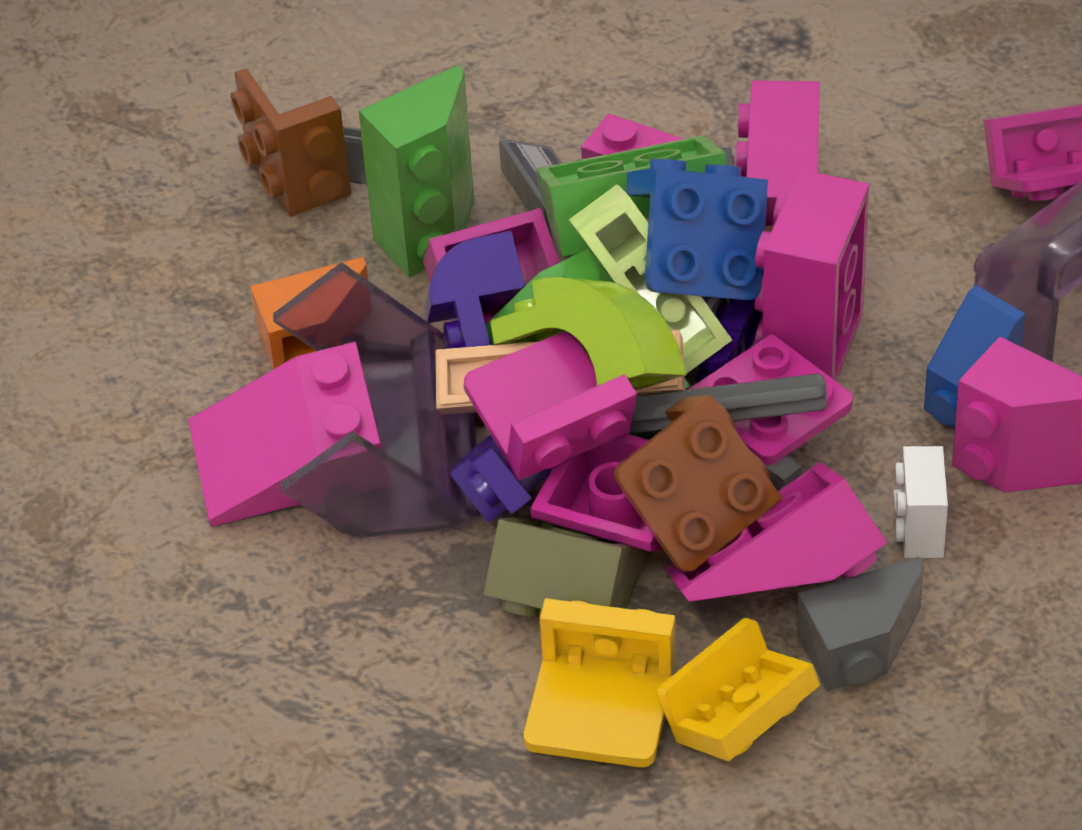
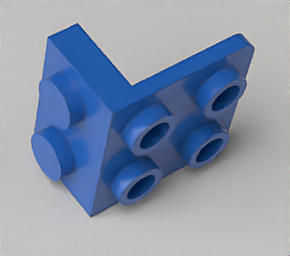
M650 159V169L629 171L627 173L626 193L632 197L650 198L645 265V285L648 290L655 293L735 300H753L758 297L761 291L762 268L756 267L755 256L760 236L765 231L768 179L741 177V167L729 165H705V173L686 171V161L672 159Z

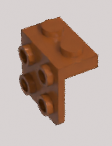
M248 69L236 71L234 75L237 91L232 92L230 97L236 117L243 126L244 134L237 137L239 150L248 167L256 165L259 169L260 179L270 199L277 197L291 217L351 195L341 108L333 97L329 96L279 114Z
M712 395L683 397L665 411V414L672 423L617 465L614 471V479L674 566L681 571H693L708 560V557L718 552L783 499L770 481V474L763 462L748 449L735 430V424L730 414L718 401L714 400Z

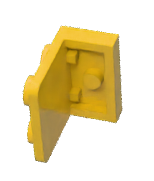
M545 598L540 615L542 664L523 733L526 749L534 753L626 766H650L656 758L665 717L664 710L657 696V689L674 675L676 668L675 615L655 613L646 609L631 610L593 605L583 601H562Z

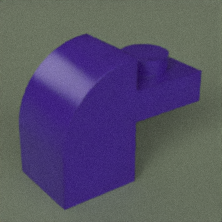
M512 231L466 240L449 250L437 264L427 295L425 317L427 324L450 320V322L443 324L447 349L490 345L483 313L502 309L525 287Z
M489 435L450 471V475L489 523L505 509H508L512 514L532 499L528 491L548 477L553 467L518 481L492 436Z

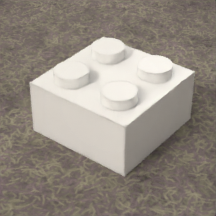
M903 446L902 463H895V486H901L900 489H893V511L897 512V516H901V518H895V541L903 542L904 558H944L948 502L943 446Z

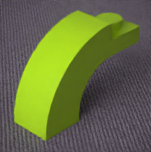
M563 277L532 281L533 299L517 302L513 305L514 313L491 320L494 345L537 342L561 332L571 333L584 345L589 353L596 374L597 386L625 374L634 390H640L686 375L679 346L664 318L644 297L620 284Z

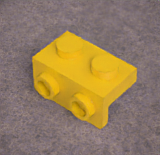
M743 618L661 684L657 689V696L676 743L729 762L735 756L747 751L753 741L779 719L792 713L797 708L798 703L818 688L820 683L813 664L768 650L758 622L749 618Z

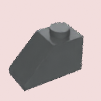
M919 557L798 593L797 636L826 691L850 684H864L876 676L888 673L921 608L924 566Z

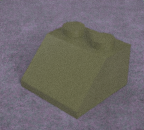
M531 514L502 518L498 520L483 595L503 599L501 609L506 612L529 617L539 616V611L543 607L545 598L562 601H583L593 605L626 609L649 551L532 518Z

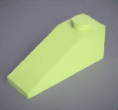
M618 184L569 219L616 284L623 285L644 297L661 314L671 331L680 330L683 337V359L686 374L732 341L701 296L655 293L647 289L645 285L648 222L629 195Z

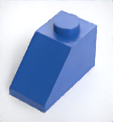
M977 285L969 290L927 366L924 410L933 415L940 423L955 429L959 380L999 337L1022 347L1025 313Z

